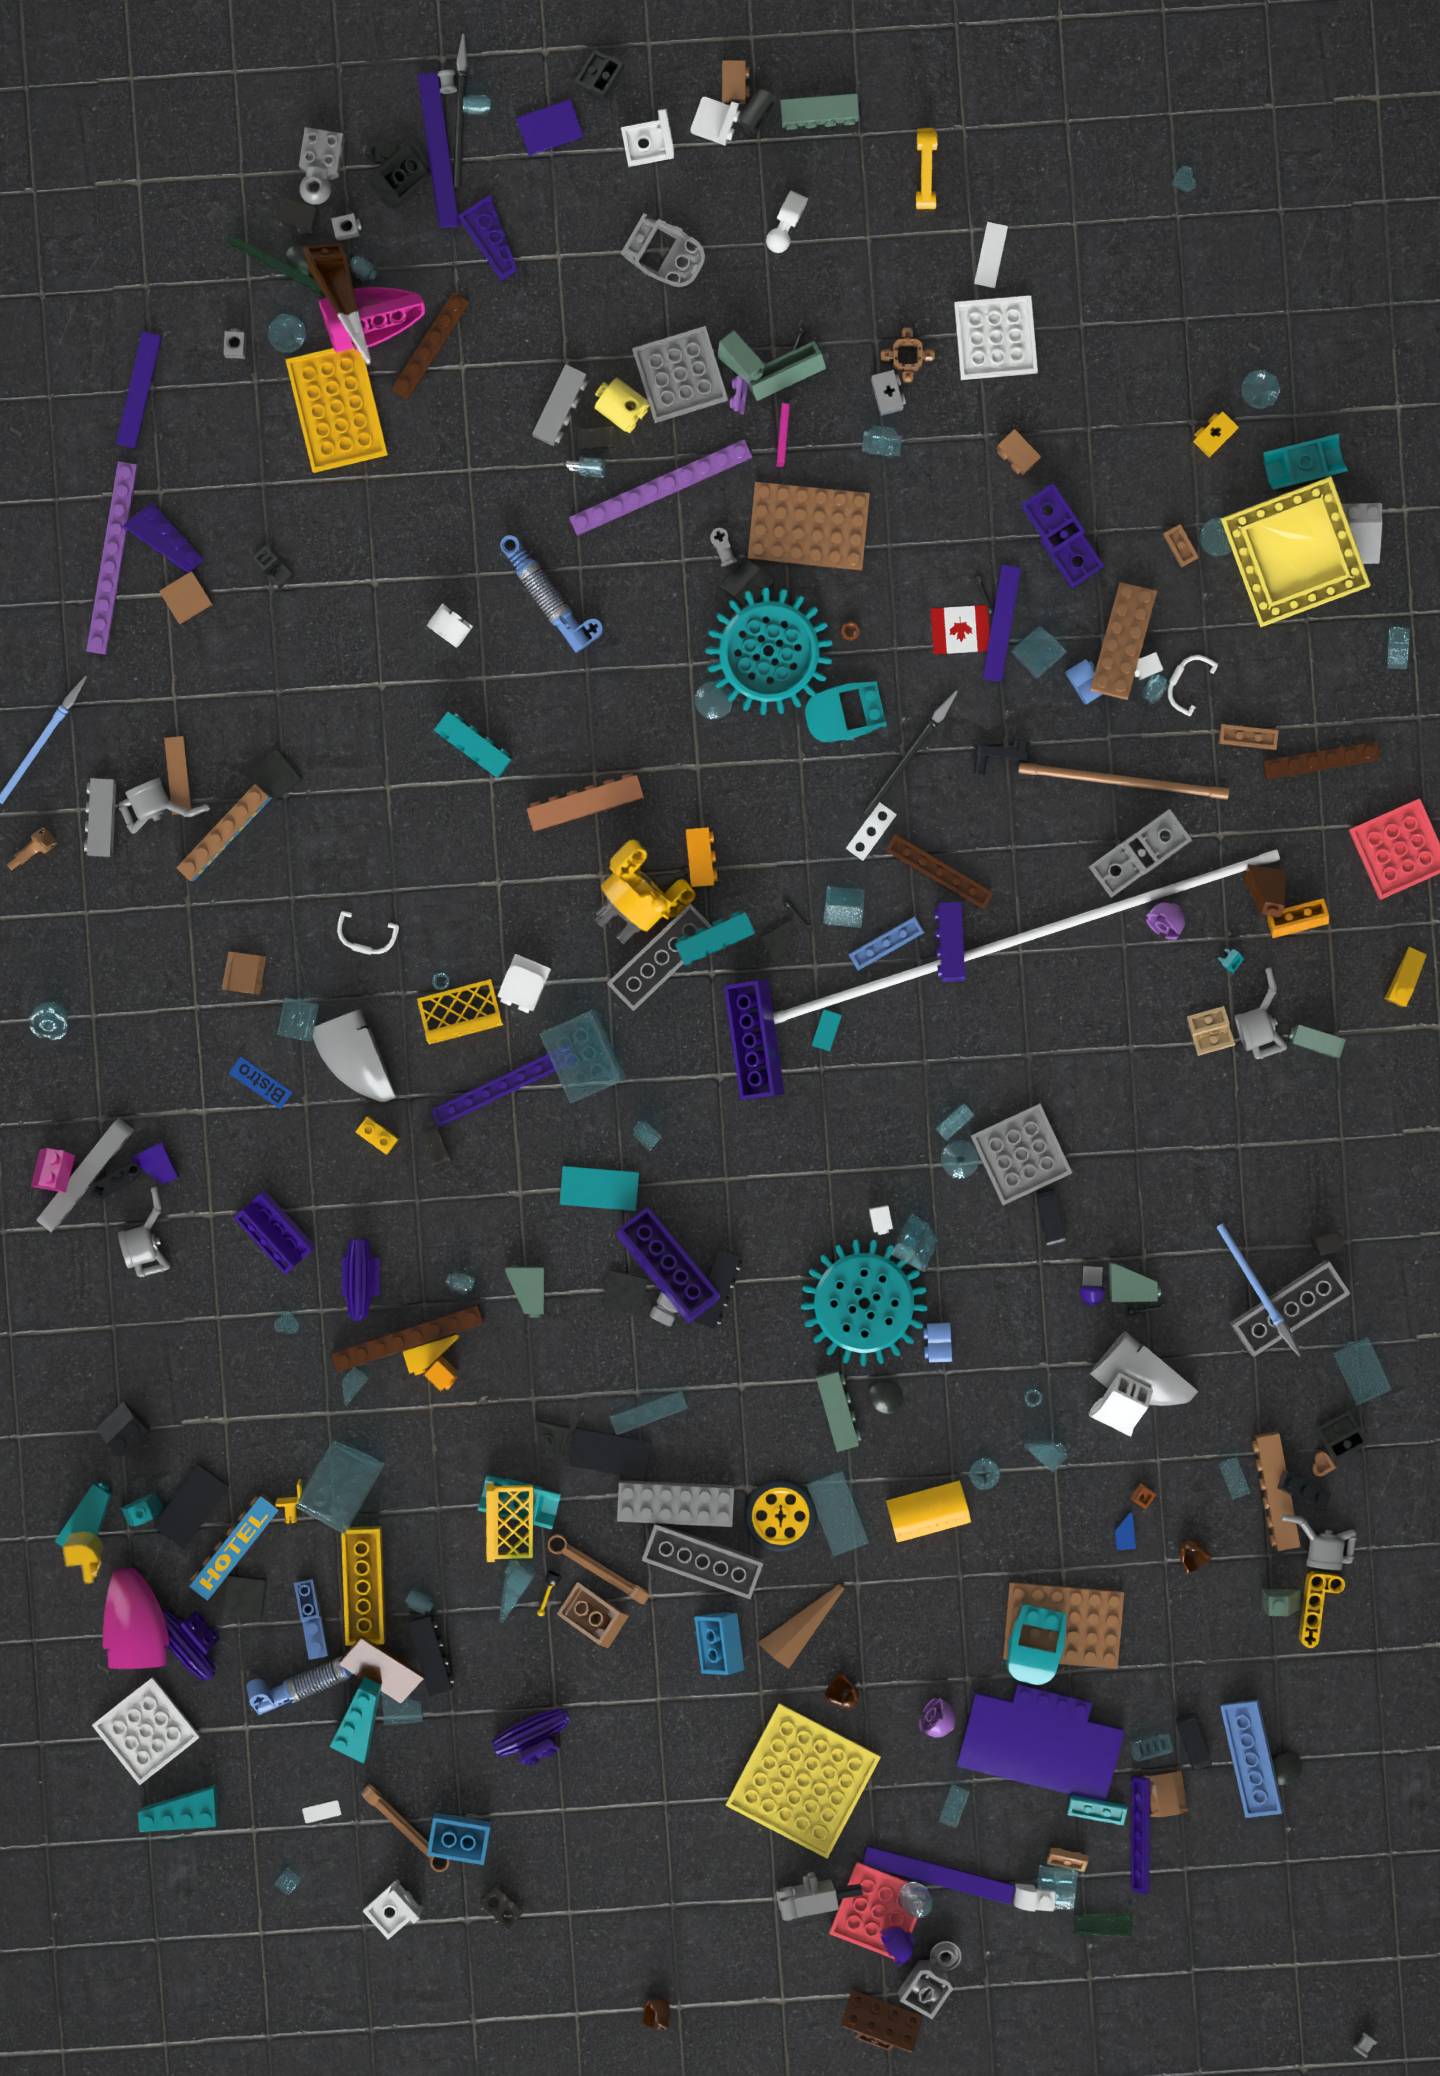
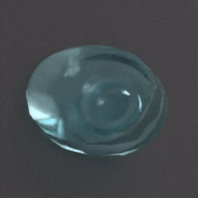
M908 1882L901 1888L900 1902L906 1913L915 1918H923L931 1912L933 1900L924 1885L918 1882Z

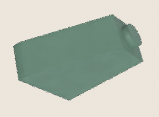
M735 331L719 342L717 357L746 382L749 383L753 379L756 381L763 375L764 363Z
M1295 1025V1028L1292 1027L1289 1033L1290 1043L1334 1058H1340L1346 1041L1345 1039L1301 1025Z
M1109 1262V1295L1111 1302L1158 1301V1297H1161V1286L1158 1285L1157 1281L1116 1263Z
M506 1266L505 1272L524 1314H529L531 1318L540 1317V1314L545 1313V1267Z
M1262 1589V1609L1268 1616H1289L1301 1609V1590Z

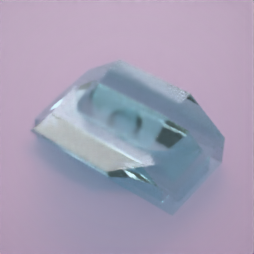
M873 425L870 430L864 431L861 451L876 455L900 456L902 436H899L892 427Z

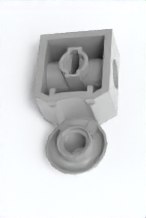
M305 127L299 167L306 174L300 184V194L307 203L313 205L321 204L329 198L331 193L329 180L338 178L340 175L345 144L343 133ZM313 184L320 185L316 192L311 191L310 187Z
M949 1941L937 1943L931 1950L930 1960H919L900 1987V2001L933 2019L953 1990L952 1980L948 1971L956 1968L961 1961L959 1947ZM944 1952L950 1953V1954L947 1955V1956H942V1955H941V1954L944 1953Z

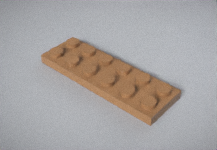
M1122 582L1119 583L1090 691L1128 700L1157 591Z

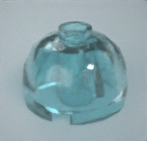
M44 1002L34 1008L30 1016L29 1027L36 1036L42 1039L44 1036L49 1038V1040H56L66 1034L69 1018L64 1007L55 1002Z

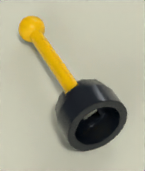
M547 1571L545 1581L548 1584V1588L541 1608L537 1611L538 1616L545 1614L544 1608L551 1588L558 1585L562 1575L557 1572Z

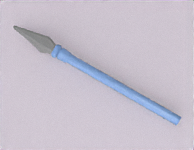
M86 676L65 697L62 705L58 706L59 710H56L48 726L1 792V804L9 796L55 727L64 718L65 714L69 712L68 709L77 698L87 678Z
M1220 1224L1217 1226L1218 1231L1269 1312V1316L1277 1327L1278 1333L1294 1352L1300 1356L1290 1328L1283 1322V1317H1280L1281 1315L1271 1303L1224 1224Z

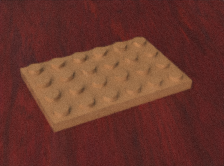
M755 482L748 559L862 571L870 493Z
M1009 1582L1003 1659L1007 1660L1008 1638L1012 1632L1015 1618H1018L1021 1611L1020 1605L1025 1603L1066 1612L1065 1645L1059 1664L1118 1669L1124 1592ZM1022 1624L1018 1645L1055 1652L1060 1632Z

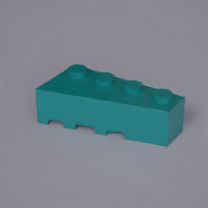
M447 712L434 731L496 778H499L512 761L509 758L511 754L503 748L500 750L493 746L495 742L487 736L482 738L478 735L479 730L472 725L466 726L463 723L464 719L456 713L452 715Z
M739 910L730 914L731 919L724 921L721 918L713 922V927L706 929L704 926L695 930L696 934L688 937L686 934L677 938L678 942L675 943V946L683 964L688 965L694 960L701 959L729 944L731 945L755 934L746 912L741 913Z
M364 1677L330 1745L331 1748L363 1764L371 1748L376 1711L382 1687L381 1684L367 1677Z
M217 1784L142 1807L138 1812L139 1832L216 1827L219 1823Z

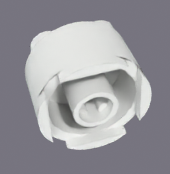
M441 604L427 626L457 648L473 626L465 620L461 622L462 618L452 611L449 614L451 610Z

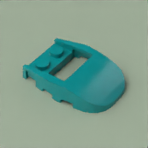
M877 682L837 685L811 696L805 705V717L809 732L819 741H848L871 733L880 727L884 728L887 726ZM858 689L866 726L847 730L839 693Z
M1021 1603V1611L1018 1618H1015L1012 1632L1008 1638L1007 1669L1015 1679L1021 1682L1035 1685L1044 1684L1054 1677L1063 1653L1066 1633V1612ZM1022 1624L1059 1631L1056 1651L1051 1652L1018 1645Z

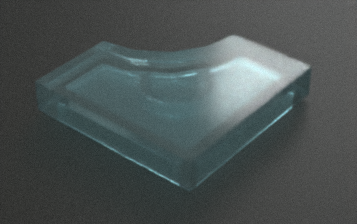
M381 1691L384 1726L423 1722L421 1702L406 1698L402 1703H399Z

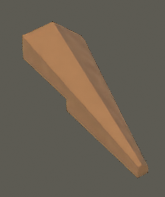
M838 1584L831 1591L825 1593L817 1601L789 1619L785 1624L775 1629L767 1637L761 1639L758 1644L774 1659L789 1669L843 1592L844 1587Z

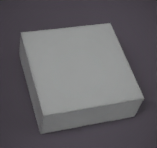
M1083 1266L1082 1285L1102 1286L1103 1267Z

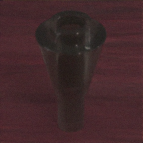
M686 870L677 873L654 874L655 878L652 881L663 891L677 880L688 877V873Z

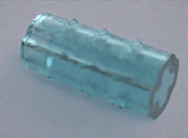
M963 1103L935 1129L947 1141L975 1115Z

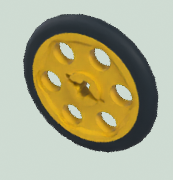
M779 1479L766 1482L755 1489L747 1501L744 1517L747 1530L755 1542L768 1550L784 1552L798 1548L808 1540L816 1526L817 1512L813 1498L806 1489L793 1481ZM768 1494L776 1495L777 1501L774 1504L766 1502ZM788 1494H793L796 1497L794 1504H787L785 1502V1497ZM780 1505H782L783 1514H786V1517H783L781 1520V1527L778 1517H775V1514H778L780 1511ZM759 1510H764L767 1513L765 1520L761 1521L756 1518V1513ZM797 1511H803L805 1518L802 1521H797L794 1518V1514ZM768 1527L776 1529L774 1537H768L765 1534ZM788 1527L795 1529V1535L791 1538L786 1537L784 1534L785 1529Z

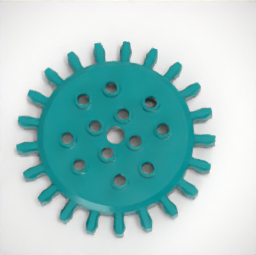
M763 587V600L754 602L753 595L748 590L745 591L748 605L742 609L739 608L734 600L728 601L730 607L735 611V614L730 619L724 614H716L718 620L726 625L722 632L715 629L708 630L710 636L719 638L720 641L719 647H706L705 652L710 655L719 654L720 662L707 666L709 672L722 669L725 676L714 684L717 689L723 687L728 682L734 687L727 695L726 699L728 701H733L739 693L746 696L742 703L743 710L747 711L751 706L752 700L755 699L760 701V714L765 715L767 712V702L776 701L777 711L783 714V699L791 697L793 704L799 708L801 702L796 693L803 688L807 694L814 696L816 694L814 689L807 683L812 677L819 681L826 680L822 673L815 670L818 663L831 664L832 659L827 656H819V648L831 646L832 641L829 639L818 640L816 633L828 626L826 622H820L815 626H812L809 619L818 611L816 607L809 608L805 614L798 610L804 600V597L801 595L795 598L791 606L785 603L787 590L784 588L779 592L778 601L770 600L768 587ZM765 616L769 618L767 623L762 622V618ZM782 621H787L785 628L781 627ZM745 631L746 635L739 637V632ZM759 635L764 636V640L762 642H759L757 640ZM779 639L783 641L781 646L776 645V641ZM796 644L801 645V649L799 651H796L794 649ZM767 645L773 647V653L770 656L763 654V648ZM737 649L741 650V654L739 656L734 655V652ZM754 654H759L760 656L757 661L753 660ZM773 658L778 659L776 665L771 664ZM791 663H796L795 669H790ZM751 672L755 674L753 679L748 678V674ZM768 677H773L771 684L767 683Z
M853 1240L854 1253L850 1255H845L843 1248L838 1244L835 1248L840 1259L832 1263L826 1255L822 1254L820 1256L821 1261L828 1267L825 1272L821 1274L812 1268L808 1271L812 1277L819 1279L817 1287L803 1285L802 1287L804 1292L815 1294L814 1302L801 1304V1309H815L816 1314L815 1318L804 1322L805 1327L819 1324L822 1331L815 1335L813 1341L815 1343L821 1342L827 1336L832 1341L826 1351V1354L829 1356L834 1353L837 1346L844 1348L845 1353L842 1356V1360L845 1364L850 1360L852 1351L860 1353L859 1361L861 1366H866V1354L870 1352H876L877 1361L883 1364L884 1356L882 1349L889 1346L893 1354L897 1357L900 1356V1349L895 1345V1342L900 1337L909 1344L914 1343L912 1336L905 1333L908 1326L912 1325L916 1328H923V1324L918 1320L912 1319L914 1310L927 1311V1305L914 1303V1295L927 1292L926 1287L919 1286L914 1289L911 1287L909 1281L917 1278L920 1272L919 1270H913L905 1275L901 1268L907 1264L909 1257L905 1255L901 1257L898 1263L892 1262L890 1260V1256L894 1252V1246L889 1245L886 1248L885 1254L881 1256L875 1253L877 1248L876 1240H871L868 1253L860 1252L858 1240ZM861 1270H867V1276H861ZM881 1275L886 1277L885 1282L879 1281ZM838 1282H842L844 1286L843 1288L838 1289L836 1287V1284ZM856 1288L862 1289V1293L859 1295L855 1294L854 1291ZM879 1294L880 1299L875 1301L873 1295ZM861 1298L869 1299L870 1305L867 1308L859 1306ZM894 1299L898 1300V1305L895 1307L891 1305ZM832 1300H836L838 1302V1305L836 1307H832L830 1305ZM850 1306L856 1307L854 1313L849 1312ZM869 1312L874 1313L872 1319L867 1318ZM891 1318L892 1324L887 1325L885 1320ZM845 1324L850 1326L849 1331L843 1330ZM863 1330L868 1331L867 1337L861 1336Z

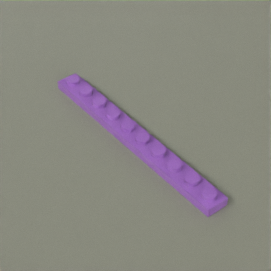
M744 439L569 517L578 536L752 458V455Z
M119 461L117 464L87 652L107 655L127 530L122 527L130 518L138 465Z

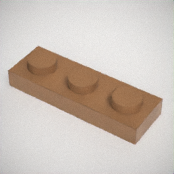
M1221 724L1218 744L1277 750L1279 730Z

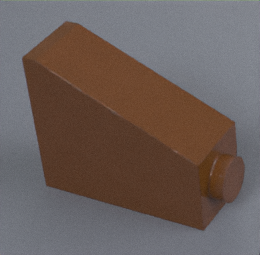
M1248 864L1244 874V881L1262 915L1281 917L1285 905L1286 870Z

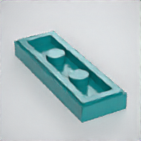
M1071 1795L1067 1815L1124 1825L1128 1808L1127 1805Z

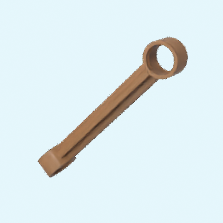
M554 1534L550 1537L548 1548L552 1553L564 1554L624 1591L641 1604H645L649 1598L650 1593L629 1582L568 1544L564 1535ZM556 1537L562 1538L565 1542L564 1548L560 1551L554 1550L551 1546L552 1539Z
M368 1784L361 1791L363 1798L382 1812L427 1856L429 1842L382 1797L381 1793L373 1785ZM427 1856L430 1859V1865L433 1870L443 1872L448 1868L450 1859H446V1865L438 1867L433 1863L434 1857Z

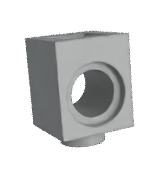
M354 213L331 218L337 241L360 236L359 230H362L360 219H356ZM351 223L352 228L349 231H344L342 229L343 225Z
M241 329L225 331L224 356L226 358L245 359L246 334ZM233 339L240 340V344L237 347H231L230 343Z

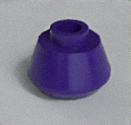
M1082 1286L1079 1292L1082 1301H1086V1305L1097 1306L1098 1302H1101L1104 1297L1105 1289L1100 1286Z

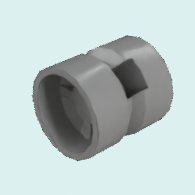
M660 1292L656 1300L658 1306L652 1308L649 1316L671 1327L675 1320L674 1313L678 1311L664 1293Z

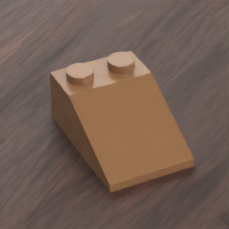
M579 1582L576 1583L557 1613L558 1616L591 1640L606 1648L610 1647L629 1615Z

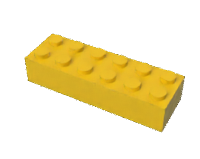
M382 1526L343 1527L341 1538L345 1646H352L361 1635L377 1645L384 1644L386 1641Z

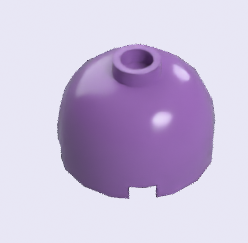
M1159 903L1146 915L1148 917L1146 922L1150 928L1157 934H1160V931L1166 934L1164 937L1166 939H1177L1185 926V918L1181 908L1174 903Z
M933 1698L928 1702L922 1711L926 1712L923 1719L920 1718L919 1728L929 1736L935 1738L943 1737L955 1727V1711L948 1702L941 1698Z

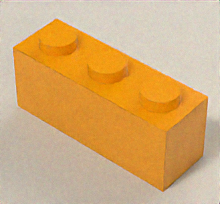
M709 827L686 829L691 887L714 886V881L718 880L717 870H713L712 862H716L715 850L711 851L710 843H714L713 831L709 832Z
M1323 898L1285 908L1282 911L1281 917L1267 915V922L1272 938L1329 924V913Z
M441 1356L424 1375L440 1391L443 1388L448 1390L458 1378L456 1376L458 1370Z

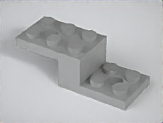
M1168 809L1144 828L1131 835L1091 864L1089 869L1110 898H1112L1136 879L1148 873L1184 847L1192 839L1172 811ZM1164 830L1170 834V839L1167 842L1160 839V833ZM1116 865L1120 868L1119 876L1111 875L1110 869L1112 866Z

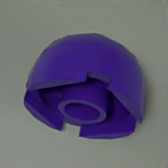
M891 1926L879 1932L882 1935L881 1939L889 1956H894L895 1958L893 1963L896 1967L910 1959L913 1954L912 1943L915 1942L910 1931L906 1933L899 1926Z

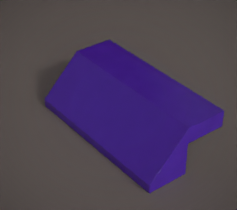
M263 1190L234 1217L284 1274H287L316 1247L266 1190Z

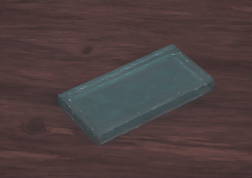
M843 1471L806 1484L833 1557L869 1543Z

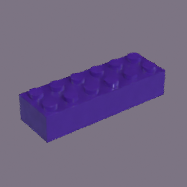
M768 979L725 985L724 990L740 1100L785 1094Z
M648 1207L617 1230L616 1236L688 1324L718 1302L720 1294Z

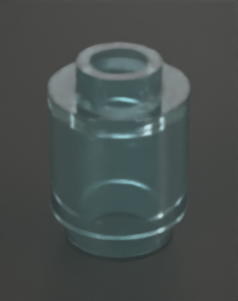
M468 95V97H463V112H467L468 115H487V111H491V99H488L487 95Z
M1159 674L1157 676L1152 675L1142 690L1143 694L1141 696L1152 704L1159 701L1168 687L1167 679Z
M412 1589L405 1600L409 1608L422 1615L425 1612L429 1614L434 1606V1603L431 1602L433 1598L419 1590L415 1591Z

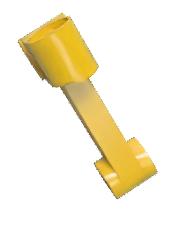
M918 128L917 150L922 151L921 191L916 192V209H936V191H931L932 150H937V133L934 128Z

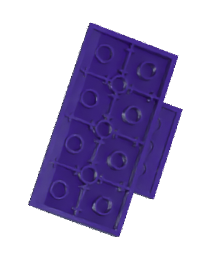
M1018 1683L1013 1700L975 1691L956 1766L1079 1797L1106 1801L1125 1731L1121 1727L1089 1720L1092 1706L1090 1701Z

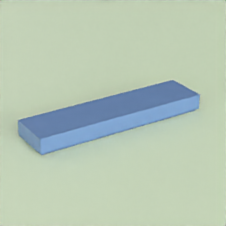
M914 916L848 955L857 971L920 936L924 931Z

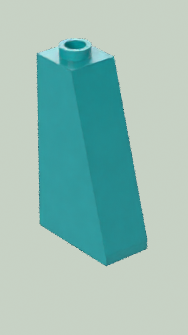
M95 1482L55 1540L57 1544L64 1548L70 1533L91 1532L99 1536L112 1494L109 1486L103 1482Z
M156 1492L121 1507L128 1525L135 1527L155 1518L164 1509Z

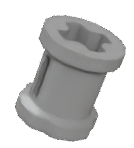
M454 70L438 72V77H440L441 81L440 93L449 94L457 91V87L454 85Z
M1363 2032L1362 2038L1353 2048L1367 2058L1368 2052L1378 2041L1368 2033Z

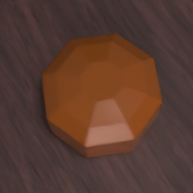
M853 622L844 624L841 630L843 638L848 641L857 639L860 632L858 625Z

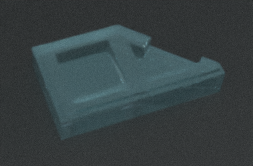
M353 1367L342 1380L343 1399L346 1406L369 1379L357 1367Z

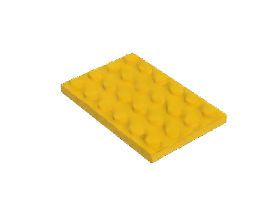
M353 347V349L335 353L334 348L286 359L313 473L388 455L366 362L360 351H355Z

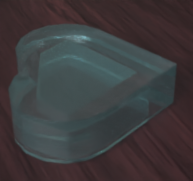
M1188 166L1181 167L1171 185L1185 192L1192 191L1196 185V181L1192 177V169Z
M290 1310L274 1322V1328L278 1332L286 1331L294 1334L300 1327L298 1320Z

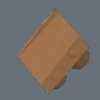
M228 951L222 989L260 995V991L263 988L262 979L266 966V957Z

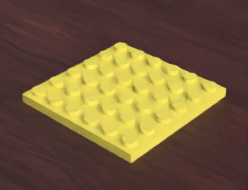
M778 1703L730 1794L726 1806L828 1859L881 1756L791 1708Z

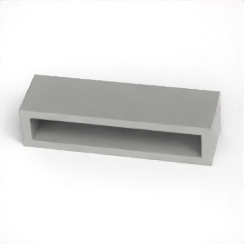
M565 364L532 433L533 437L551 446H555L556 442L560 443L564 434L561 431L564 425L568 426L572 417L570 412L572 408L576 409L580 401L578 395L581 390H585L588 384L585 373Z
M90 778V783H87V794H90V799L86 803V813H89V819L85 822V832L88 833V840L84 842V851L87 852L88 856L113 857L117 781L114 779Z

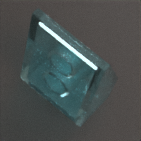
M516 1558L515 1561L511 1560L504 1571L506 1576L499 1616L500 1623L504 1622L536 1573V1569L520 1558Z

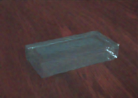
M1236 1456L1218 1463L1232 1499L1251 1493Z

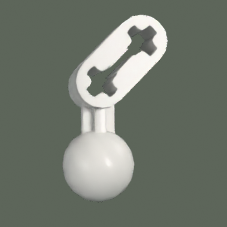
M790 190L777 217L780 220L778 228L771 230L766 238V244L772 252L782 253L789 247L790 236L788 231L791 226H796L808 201L807 197Z

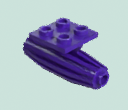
M349 1239L347 1255L342 1257L341 1296L346 1298L348 1316L352 1317V1321H364V1317H368L371 1296H380V1257H371L368 1239Z
M165 1610L163 1616L169 1636V1645L167 1647L182 1665L201 1681L204 1679L206 1681L210 1680L216 1674L214 1672L216 1667L207 1652L220 1640L217 1632L210 1628L205 1622V1618L196 1610L183 1623L168 1610Z
M561 1707L530 1717L511 1726L491 1740L495 1753L501 1758L521 1752V1758L518 1759L519 1763L529 1766L535 1765L540 1762L539 1758H549L557 1754L556 1750L560 1749V1747L549 1738L569 1725L568 1721L571 1719L567 1710H562Z

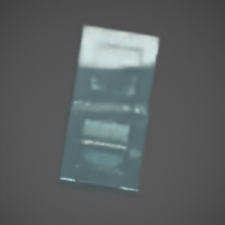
M1390 627L1387 668L1407 669L1410 639L1409 628Z

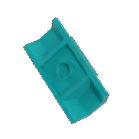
M1339 434L1263 453L1264 467L1272 490L1348 471L1340 450Z
M486 1475L478 1511L486 1512V1483H494V1486L531 1484ZM533 1485V1525L548 1529L553 1528L561 1497L560 1493L544 1490L543 1487ZM521 1491L516 1496L524 1501L529 1496V1491ZM498 1492V1497L503 1502L511 1496L507 1492ZM514 1498L507 1504L513 1511L520 1505ZM522 1507L516 1514L524 1519L529 1514V1511ZM505 1508L498 1512L499 1516L505 1518L510 1514ZM514 1516L511 1518V1519H513V1520L519 1521V1520H518L517 1518H515Z

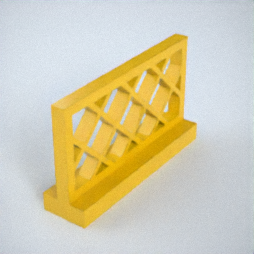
M491 979L417 998L428 1044L503 1025ZM489 985L490 993L487 998L477 994L482 986ZM463 991H469L473 994L468 1003L459 999ZM448 995L454 998L449 1008L440 1003L443 997ZM475 996L484 1000L479 1010L470 1005ZM430 1000L436 1003L431 1013L424 1010L422 1002ZM457 1001L466 1005L461 1015L452 1010ZM487 1002L494 1006V1014L487 1015L482 1012ZM438 1006L447 1010L442 1020L433 1015ZM468 1007L478 1012L474 1019L468 1020L463 1017ZM450 1012L459 1017L456 1023L452 1025L445 1022ZM431 1017L440 1021L437 1029L429 1030L428 1022Z
M486 1483L487 1562H495V1559L533 1558V1485L494 1486V1483ZM521 1491H529V1496L524 1501L516 1496ZM498 1492H507L511 1496L503 1502L498 1497ZM513 1498L520 1503L514 1511L507 1506ZM522 1507L529 1511V1514L524 1519L516 1514ZM503 1508L510 1512L504 1520L498 1515V1512ZM513 1516L520 1521L514 1528L507 1523ZM503 1525L510 1530L505 1537L498 1533V1530ZM522 1525L529 1529V1532L523 1537L517 1532ZM513 1534L520 1539L514 1546L507 1541ZM523 1542L529 1547L528 1552H519L516 1548ZM503 1543L511 1548L506 1553H498V1548Z

